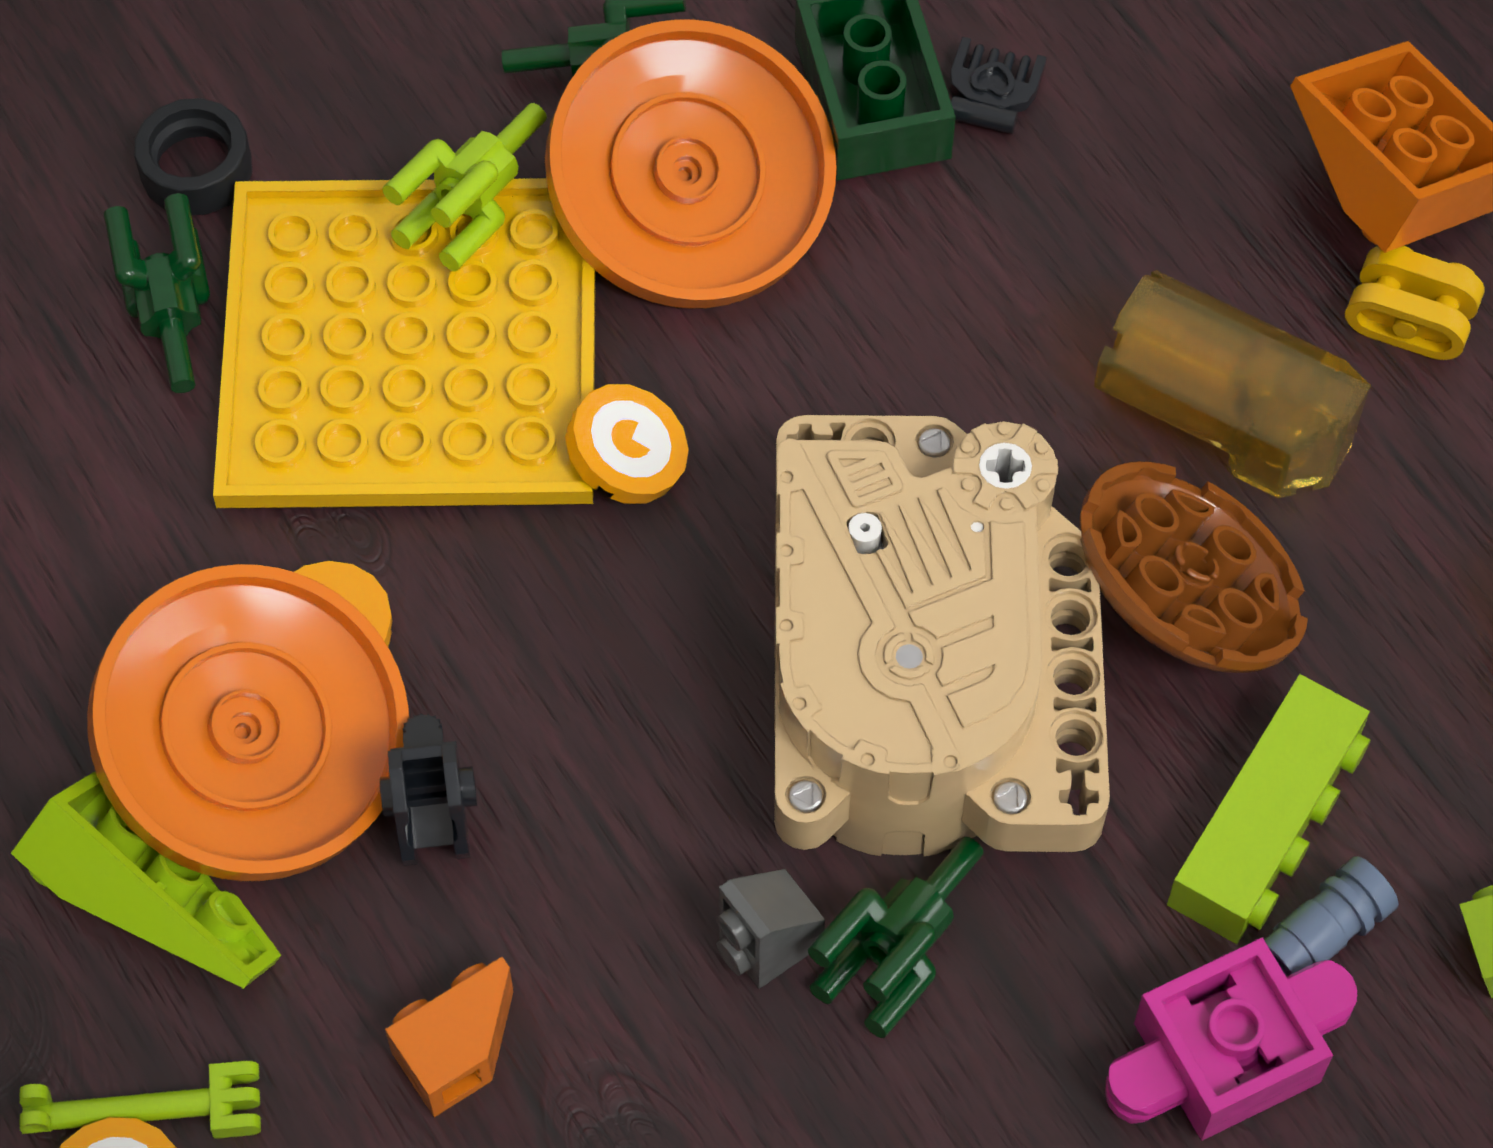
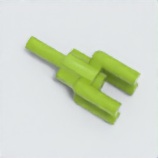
M530 103L497 136L481 131L476 137H470L455 153L441 139L431 140L383 186L385 197L391 203L401 205L434 173L436 188L391 231V236L395 243L404 249H409L435 222L448 228L462 214L469 215L473 220L439 254L440 261L447 269L457 271L503 225L505 221L504 211L493 198L518 174V163L516 157L512 154L546 122L547 115L539 105Z

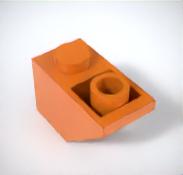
M500 957L488 966L484 963H479L467 968L453 980L451 989L430 1002L426 999H421L409 1004L395 1016L393 1025L385 1029L392 1055L433 1117L441 1114L493 1080L514 992L510 967L503 957Z

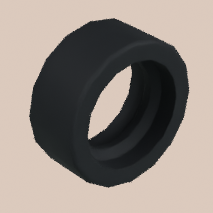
M203 98L176 100L159 107L146 118L135 137L134 158L141 182L149 198L163 209H165L164 200L166 197L181 193L188 197L192 215L210 214L229 206L234 201L235 181H249L252 176V155L247 133L238 116L221 103ZM208 137L221 141L228 148L226 159L213 171L200 176L179 177L164 172L159 166L162 154L174 143L187 138Z

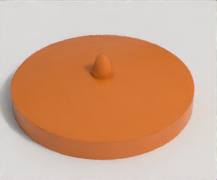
M668 20L643 25L617 36L594 52L580 66L569 81L553 115L546 142L545 169L549 197L564 233L584 260L601 276L628 293L650 302L688 309L712 308L743 301L759 294L778 282L801 260L819 235L832 204L836 183V154L832 131L817 95L807 80L782 54L758 38L727 25L702 20Z
M235 564L200 570L178 578L145 599L126 618L103 654L94 675L87 713L88 741L94 768L107 798L127 826L147 845L171 861L204 875L237 881H266L303 873L327 862L355 842L377 819L383 810L380 777L390 776L388 751L392 748L404 747L402 728H404L403 723H407L409 718V707L402 677L390 649L379 632L354 605L334 590L299 573L263 565Z

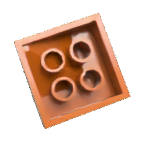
M1409 41L1295 77L1290 86L1343 211L1356 223L1363 235L1370 242L1376 244L1384 253L1493 212V122Z

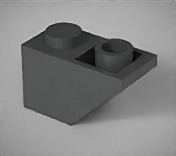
M786 869L730 879L719 887V915L716 916V921L719 926L720 940L716 942L717 948L729 968L738 976L746 972L758 989L809 955L808 948L825 930L824 917Z

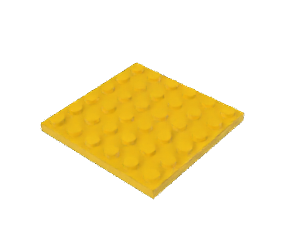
M546 178L512 179L493 198L504 211L505 221L457 271L447 269L440 261L439 254L473 220L471 216L462 214L448 228L435 222L409 249H404L397 245L391 236V231L436 188L434 179L425 180L401 205L391 203L383 193V186L390 180L235 181L213 489L216 508L593 504V488L582 480L570 461L565 435L567 425L572 418V413L589 392L594 391L595 269L584 260L564 233L549 197Z

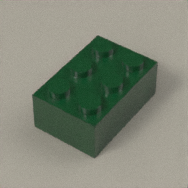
M796 0L795 43L806 80L817 95L832 131L836 154V181L952 159L956 116L919 1Z

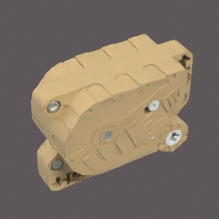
M869 415L796 416L786 421L779 429L776 439L774 822L777 834L783 842L791 847L803 850L817 848L830 837L835 836L837 842L867 854L881 856V854H923L925 857L954 848L963 837L973 838L977 835L987 845L1002 851L1076 852L1093 846L1101 836L1110 793L1100 585L1091 569H1089L1088 563H1086L1080 541L1082 532L1052 507L1058 475V461L1052 447L1042 435L1037 433L1036 429L1024 423L1021 425L998 422L992 424L984 423L972 429L969 434H966L955 423L943 417ZM1061 566L1070 567L1077 571L1078 574L1064 576L1053 569ZM1061 624L1073 625L1080 629L1081 633L1075 635L1063 634L1055 626ZM1067 682L1074 683L1082 687L1085 692L1077 695L1066 694L1059 690L1057 685ZM1068 742L1078 743L1085 747L1088 753L1080 756L1068 755L1060 749L1059 745ZM1080 789L1078 797L1080 815H1074L1071 804H1068L1070 790Z

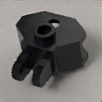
M422 713L417 716L413 715L411 719H407V723H403L404 747L392 748L388 751L390 776L380 777L384 817L395 816L402 862L404 866L418 865V848L454 844L457 860L471 858L465 807L477 806L473 766L460 768L457 742H444L442 723H440V719H436V715L431 716L429 713L426 715Z

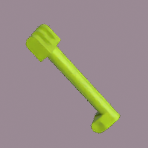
M254 1061L209 1064L210 1088L60 1102L52 1101L51 1093L45 1085H24L20 1087L22 1113L19 1115V1129L22 1134L59 1129L81 1128L109 1117L137 1118L145 1122L210 1116V1130L214 1139L255 1135L261 1132V1117L252 1113L233 1115V1111L253 1109L260 1106V1090L254 1087L232 1088V1085L252 1083L259 1080V1064Z

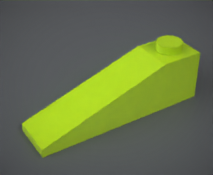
M96 771L50 798L11 852L29 870L31 876L38 883L48 887L60 899L243 989L272 967L281 957L280 952L238 896L227 891H220L209 875L185 868L162 856L141 840L127 826L107 798Z

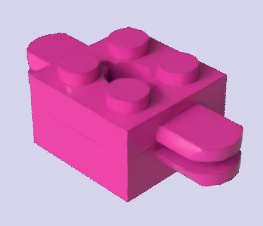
M1262 937L1143 994L1134 1025L1145 1045L1116 1058L1109 1067L1105 1081V1096L1108 1106L1117 1117L1128 1123L1136 1124L1145 1122L1181 1105L1200 1140L1203 1141L1321 1083L1333 1057V1053L1322 1035L1345 1025L1357 1003V987L1352 975L1343 966L1332 960L1316 962L1286 977Z

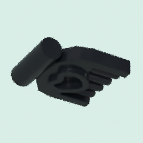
M962 36L950 76L951 92L955 95L951 101L956 116L955 120L1013 134L1018 112L1026 111L1036 98L1047 57L1037 55L1029 83L1025 82L1031 63V58L1028 55H1024L1021 58L1014 79L1011 70L1015 61V54L1007 52L1004 62L1001 63L998 62L1000 50L992 48L987 63L979 66L985 50L982 44L975 46L969 66L964 68L971 47V38Z

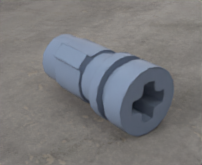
M1353 856L1336 870L1335 876H1329L1320 884V893L1316 897L1301 904L1273 928L1274 932L1264 939L1286 977L1316 962L1330 960L1347 945L1348 940L1354 935L1365 936L1374 928L1375 922H1382L1398 908V898L1392 886L1376 867L1366 859L1359 856Z

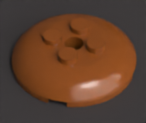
M1140 461L1116 465L1104 472L1088 490L1083 500L1079 517V530L1082 533L1080 541L1086 563H1088L1089 569H1091L1099 583L1100 591L1130 627L1166 653L1200 668L1220 672L1250 673L1260 671L1283 661L1298 646L1305 634L1308 618L1301 616L1298 598L1305 592L1302 581L1280 542L1247 507L1209 481L1200 489L1188 482L1175 478L1176 467L1166 464Z

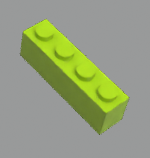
M1299 674L1174 879L1167 906L1235 944L1239 943L1249 924L1260 930L1279 897V894L1270 890L1280 872L1289 877L1293 876L1310 845V842L1301 836L1311 820L1323 825L1339 797L1341 790L1332 786L1341 769L1353 774L1364 756L1371 739L1361 735L1370 711Z

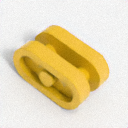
M1377 246L1372 248L1367 254L1360 272L1361 285L1353 290L1345 311V318L1355 331L1366 337L1429 358L1450 360L1460 356L1464 350L1471 330L1468 320L1477 314L1485 288L1480 278L1463 264L1444 262L1414 252L1407 246H1402L1386 253Z

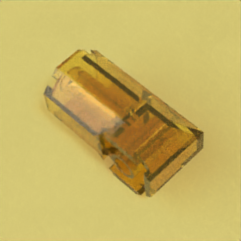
M1157 270L1152 271L1151 276L1148 274L1143 276L1121 310L1113 327V330L1118 332L1113 349L1105 345L1098 361L1094 388L1228 452L1230 455L1228 463L1234 477L1277 498L1295 495L1297 488L1314 485L1312 490L1329 487L1351 448L1371 385L1346 360Z

